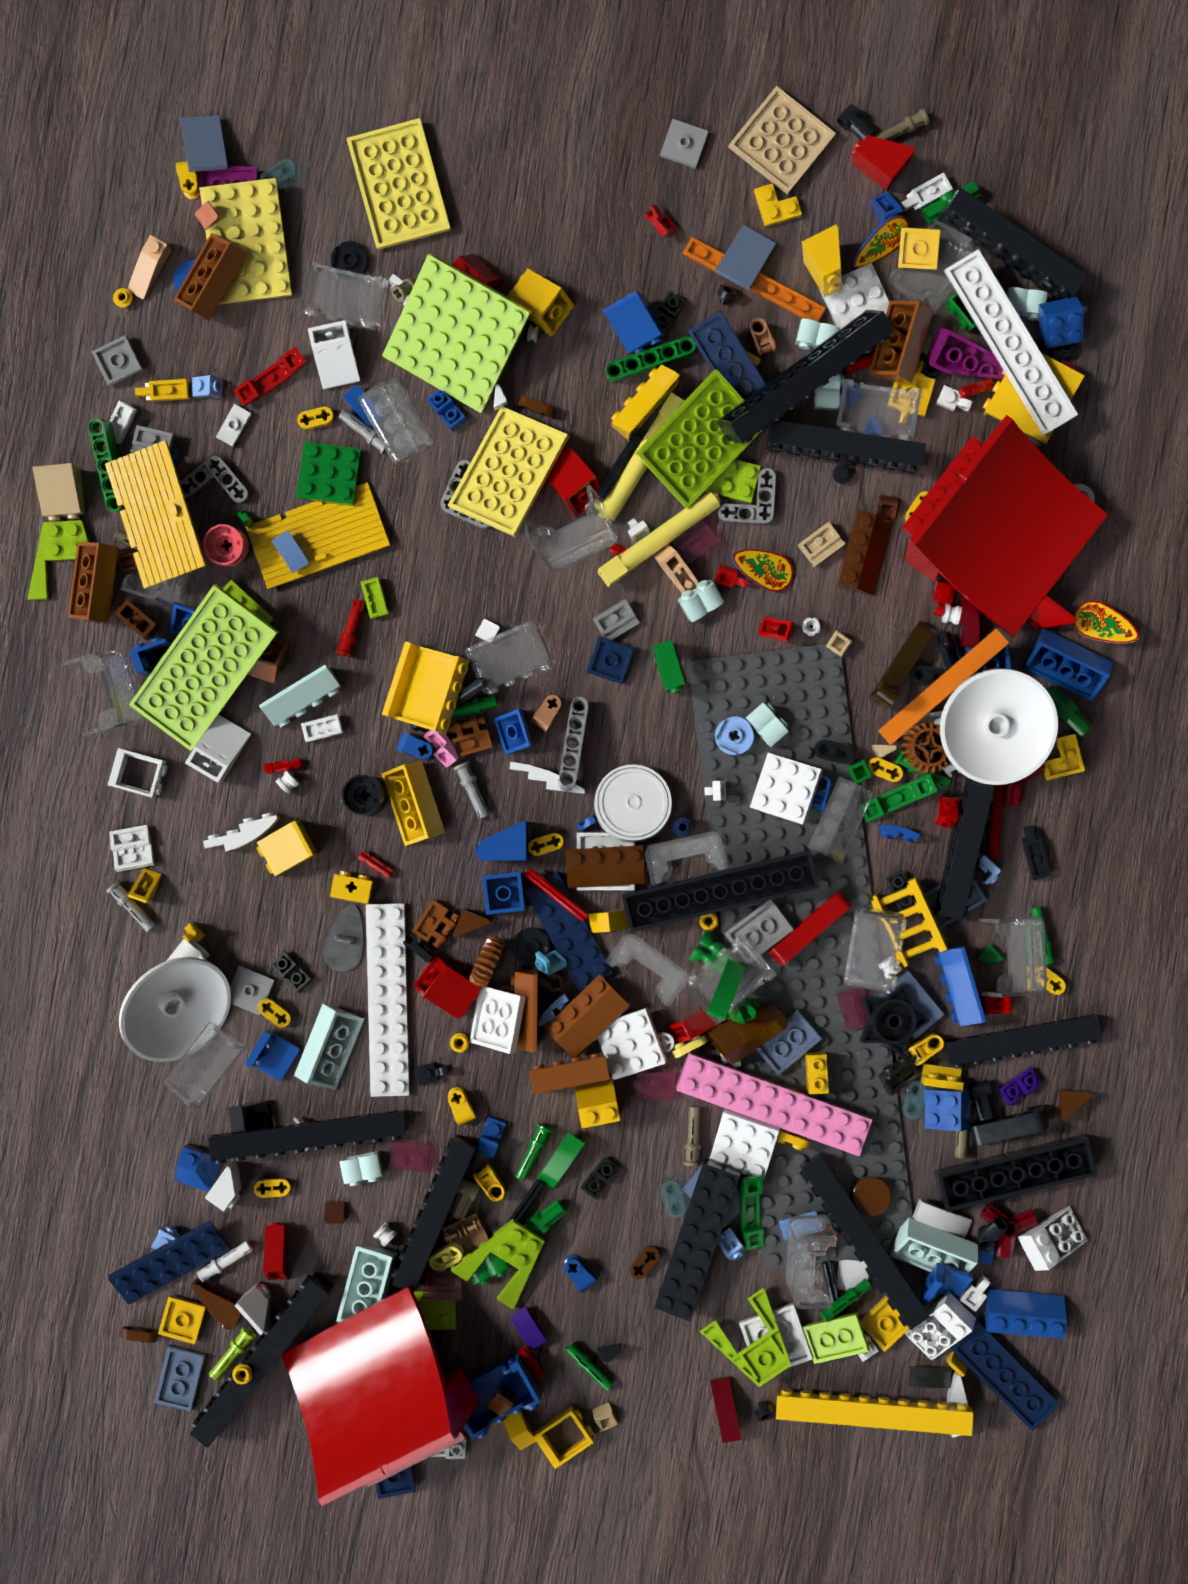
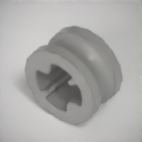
M529 324L527 342L533 340L534 343H537L538 325L533 327L532 324Z

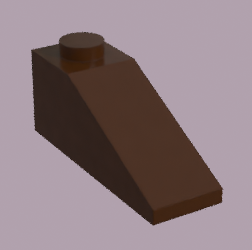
M195 1279L190 1287L213 1318L220 1323L221 1327L234 1330L242 1316L235 1307L239 1300Z

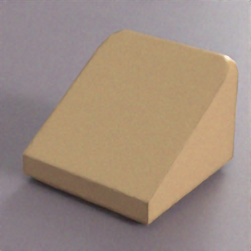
M836 630L826 644V647L842 657L852 640Z
M871 745L877 758H882L897 748L895 745Z
M609 1402L592 1409L594 1420L601 1432L618 1425Z

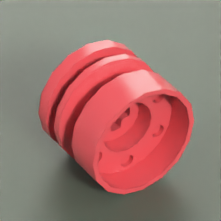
M219 524L212 527L203 539V549L206 556L212 562L219 565L236 566L241 564L249 553L250 543L246 534L242 530L230 525ZM228 543L232 544V547H229V549H225V546L228 545Z

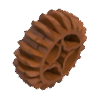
M922 722L919 726L914 725L913 730L907 731L909 736L903 737L907 743L901 745L903 748H906L901 754H907L908 757L904 761H911L909 767L913 768L916 766V772L922 770L923 774H927L928 771L930 774H933L936 770L941 771L942 766L948 765L946 760L949 759L941 743L939 724L933 726L932 722H928L927 725ZM921 733H925L922 742L916 744L917 737ZM934 737L938 740L940 745H937L935 743ZM928 745L933 750L927 751L922 746ZM915 751H918L920 753L921 760L918 758ZM939 752L938 759L934 763H930L933 754Z
M490 935L487 937L470 975V982L482 987L488 985L505 947V941L500 940L496 936Z

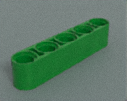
M683 337L613 361L606 367V377L610 382L616 383L652 371L655 367L659 368L661 365L666 366L690 358L695 352L696 344L691 337ZM690 344L692 349L684 351L682 345ZM671 350L674 355L668 358L664 355V351ZM648 356H653L656 361L650 364L645 359ZM630 362H635L638 367L635 370H631L627 365ZM612 368H616L620 373L617 376H612L609 371Z
M93 419L89 422L88 430L105 504L109 511L120 512L125 510V506H116L117 501L105 466L106 463L120 458L113 426L108 420ZM100 424L102 425V431H101V432L99 431V425H100ZM104 443H106L107 446L105 451L103 449Z

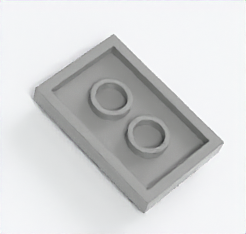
M767 900L724 934L744 961L749 964L794 929L773 901Z

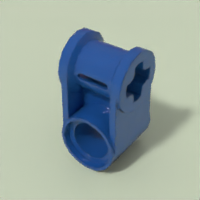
M405 732L402 733L396 748L400 752L423 760L431 759L435 752L431 744ZM427 746L429 753L423 755L421 748H426Z
M821 775V778L826 781V785L822 789L817 788L813 800L820 803L812 802L811 808L823 813L830 788V780L828 777Z
M569 1255L566 1257L564 1270L577 1289L584 1293L598 1280L578 1256ZM569 1264H576V1268L569 1267Z

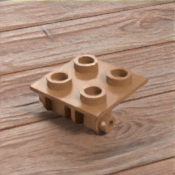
M477 1213L442 1228L446 1243H458L464 1250L462 1259L458 1263L463 1261L467 1254H471L478 1249L481 1243L489 1240Z

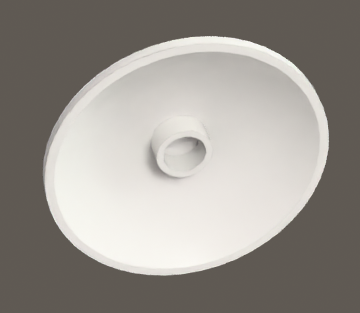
M1012 669L986 670L965 680L947 700L940 721L941 743L950 762L968 778L990 785L1013 783L1036 771L1050 755L1058 732L1056 707L1047 690L1031 676Z
M183 939L166 962L153 967L134 983L122 1003L119 1014L121 1036L129 1049L143 1059L155 1062H168L187 1057L212 1040L226 1020L231 1003L229 983L221 970L207 961V958L210 956L209 953L195 941L190 940L187 942Z

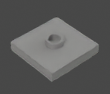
M672 119L660 157L696 169L708 131Z
M127 335L91 351L109 387L144 371Z
M239 965L230 986V1004L260 1016L261 1014L257 1007L258 1002L262 998H268L275 979Z

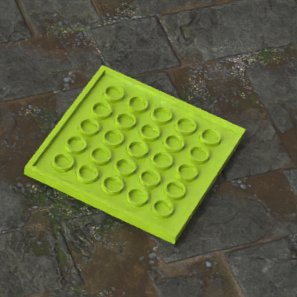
M429 253L382 356L482 413L532 311L434 254Z

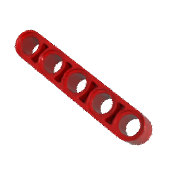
M838 890L799 923L793 931L777 942L768 952L780 966H783L845 913L852 904Z

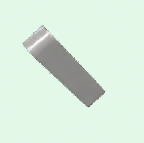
M583 697L574 698L569 711L558 778V786L565 792L571 791L577 780L588 712V702ZM580 704L584 710L578 711L574 706ZM579 723L581 728L574 729L571 724ZM576 741L578 746L575 748L570 747L568 742ZM572 759L575 765L568 766L565 761ZM568 777L572 780V783L569 785L564 784L562 779Z

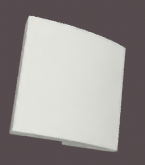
M148 825L109 832L116 872L155 865Z

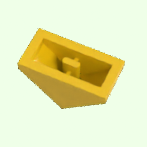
M143 868L128 897L144 903L152 902L161 879V874Z
M625 910L589 914L591 933L629 929Z
M521 1411L517 1414L512 1412L507 1415L503 1422L510 1440L520 1450L536 1442L533 1437L534 1433Z

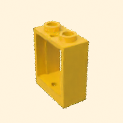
M570 1406L534 1431V1439L555 1469L594 1443L593 1436L595 1434L592 1428L584 1424L582 1421L584 1419L583 1415L578 1409L575 1410L573 1406ZM571 1415L585 1437L559 1455L545 1433Z

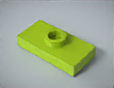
M375 577L361 581L370 619L388 615L389 611L380 578Z

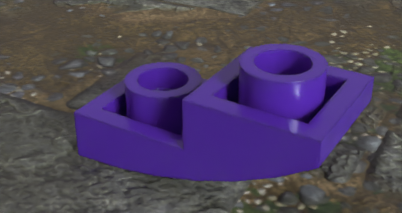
M1032 1067L1003 1084L997 1091L1007 1105H1012L1023 1095L1029 1094L1041 1085L1042 1082Z
M527 1306L509 1316L521 1338L531 1351L548 1341L540 1325L536 1324Z

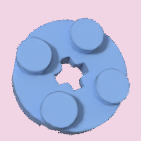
M729 717L721 721L716 728V744L726 754H741L747 751L753 743V730L749 722L741 717ZM737 731V735L740 736L739 739L731 741L729 733Z

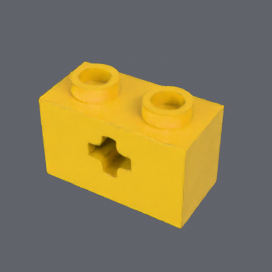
M340 871L339 874H334L330 897L369 904L374 881L370 880V876L359 874L357 878L352 877L350 872ZM352 882H354V885L357 886V889L351 892V888L348 887V884H352Z
M825 1052L805 1053L807 1092L809 1094L829 1093L827 1054Z

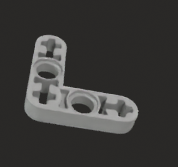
M218 456L208 458L180 482L181 488L184 485L189 487L192 484L189 481L191 479L197 485L196 488L192 485L189 488L190 492L188 494L183 493L185 499L193 497L213 479L219 482L236 503H245L249 498L248 490ZM212 462H220L218 466L223 472L219 473L216 468L211 469L213 467ZM199 472H203L206 475L205 481L201 483L196 481V475ZM225 475L233 477L231 484L225 485L223 483ZM236 485L239 491L242 492L244 490V497L242 499L240 497L236 498L237 493L233 489L231 491L229 489Z
M461 460L456 465L441 499V508L444 512L483 529L489 528V525L481 524L476 519L473 521V518L464 517L460 512L455 513L456 510L446 509L445 501L449 502L455 493L452 490V484L462 480L456 477V475L461 476L462 470L460 467L465 465L469 467L471 463L467 460Z
M764 468L760 471L757 483L756 505L723 504L718 510L719 519L730 523L763 525L770 523L774 515L775 472L770 468ZM766 472L769 473V476H772V479L768 481V486H772V489L769 487L761 488V485H765V479L762 476ZM763 491H768L771 494L769 501H763L760 498V494ZM759 504L771 505V508L767 507L766 513L770 514V517H767L766 520L759 516V514H762L764 507H759ZM725 508H728L729 512H735V508H738L737 519H734L735 515L732 514L725 518L721 512ZM748 509L751 512V517L749 519L741 518V510Z

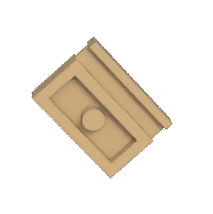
M828 522L799 543L798 547L811 562L812 566L815 567L844 546L845 542L842 541L839 534Z

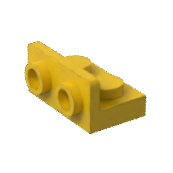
M923 1064L921 1083L923 1085L962 1091L964 1085L960 1081L962 1071L960 1068Z

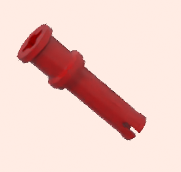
M358 599L353 600L344 633L340 634L341 641L338 650H335L336 654L348 658L352 657V647L357 641L355 637L366 602Z

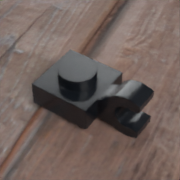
M410 933L409 935L413 938V942L408 943L404 940L403 944L429 963L434 957L431 954L433 951L425 944L423 946L418 944L417 936L414 933Z
M434 1062L415 1067L419 1086L438 1082V1076L450 1073L449 1065L435 1068Z

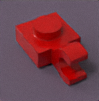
M655 204L650 206L653 214L650 211L644 214L646 219L653 220L652 224L663 238L673 234L678 229L667 214L663 215Z
M720 564L715 584L731 588L734 587V584L748 587L749 579L742 573H738V568Z
M939 581L936 583L932 601L937 602L934 615L941 617L944 614L946 603L952 604L956 590L952 585Z

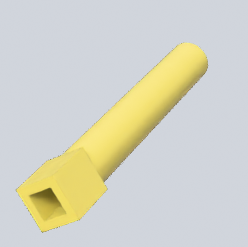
M673 393L669 395L635 453L677 410L678 406L684 402L683 399ZM635 453L598 510L600 513L599 517L606 522H610V520L615 521L648 468Z
M708 491L688 509H683L619 556H615L598 568L597 573L609 588L627 575L629 571L720 507L719 502H721L719 496L715 492Z

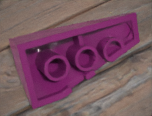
M938 329L930 347V366L948 374L1003 379V368L993 352L948 329Z

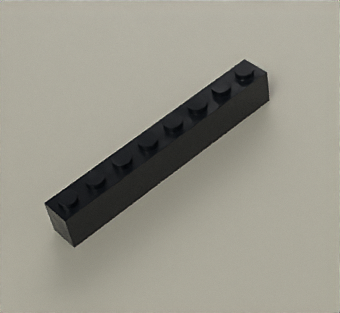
M1091 1014L945 1040L944 1049L947 1064L953 1065V1068H960L965 1066L964 1063L972 1062V1065L984 1063L983 1060L986 1059L999 1061L1002 1060L1003 1056L1008 1055L1010 1058L1020 1057L1021 1053L1025 1052L1038 1054L1042 1049H1047L1048 1051L1059 1050V1046L1064 1045L1067 1048L1078 1046V1043L1081 1042L1094 1044L1097 1043L1098 1039H1102L1098 1015Z

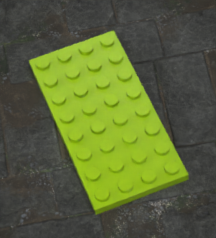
M214 584L129 705L188 750L192 751L279 631L217 584Z

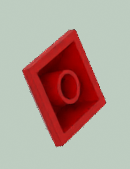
M1045 596L1027 619V623L1036 630L1037 628L1042 630L1068 626L1075 623L1078 619L1051 598Z

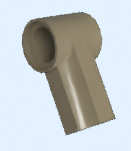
M463 1178L449 1214L464 1220L472 1201L474 1202L480 1186Z

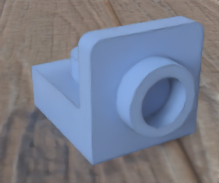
M982 854L977 866L983 872H989L982 882L984 884H993L999 878L998 874L1001 870Z
M163 1225L159 1229L151 1248L156 1250L178 1238L180 1234L176 1233L177 1230L175 1228Z
M728 1228L720 1235L718 1245L729 1260H738L744 1255L743 1252L746 1249L731 1228Z

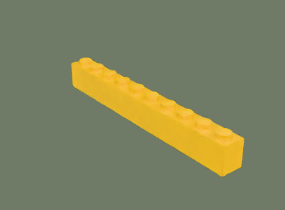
M781 1389V1391H777L776 1419L972 1436L973 1410L972 1407L964 1403H958L957 1406L949 1405L947 1402L930 1404L926 1400L910 1402L909 1399L900 1398L898 1401L890 1400L888 1397L871 1399L867 1395L851 1397L850 1394L843 1393L835 1396L829 1392L812 1394V1391L802 1390L799 1393L793 1392L791 1389Z

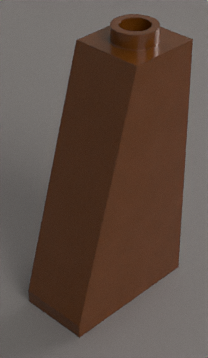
M773 1004L757 1010L756 1017L753 1020L751 1019L744 1024L731 1020L707 1030V1034L714 1047L733 1065L788 1028L786 1022L787 1015L782 1009L779 1010Z

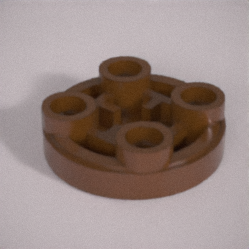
M865 1177L856 1182L852 1190V1201L860 1213L866 1216H877L885 1212L889 1207L891 1192L883 1180L877 1177Z

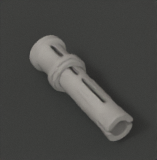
M346 408L340 413L339 419L366 439L367 444L375 446L382 455L389 450L393 443L391 439L387 440L380 434L379 430H373Z
M467 761L453 769L457 771L461 780L460 784L465 787L478 819L490 815L475 782L477 781L476 776H473L469 767L470 762Z
M120 880L106 890L107 893H111L118 901L117 904L123 906L146 932L156 925L132 898L128 897L129 892L121 886Z

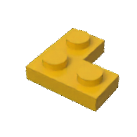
M773 183L754 189L764 227L801 217L802 213L796 196L778 201Z
M1076 734L1056 738L1060 757L1044 762L1046 780L1085 771Z

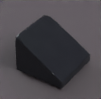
M619 1343L597 1348V1353L606 1363L610 1362L621 1352V1345Z

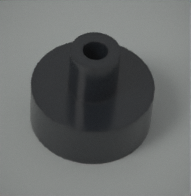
M720 285L717 291V295L721 298L720 303L727 305L728 301H734L737 291L731 286Z
M765 1401L758 1403L759 1409L755 1411L758 1421H766L776 1415L772 1405H766Z

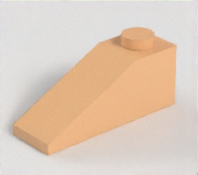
M151 235L149 236L139 255L127 288L133 295L145 300L172 251L166 243Z
M667 545L653 556L681 593L688 590L692 591L697 587L699 582L677 551L670 545Z

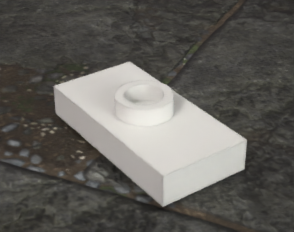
M120 400L109 420L113 426L115 439L118 444H122L137 412V409Z
M234 404L216 438L234 447L252 414Z
M339 714L301 723L306 742L344 733Z

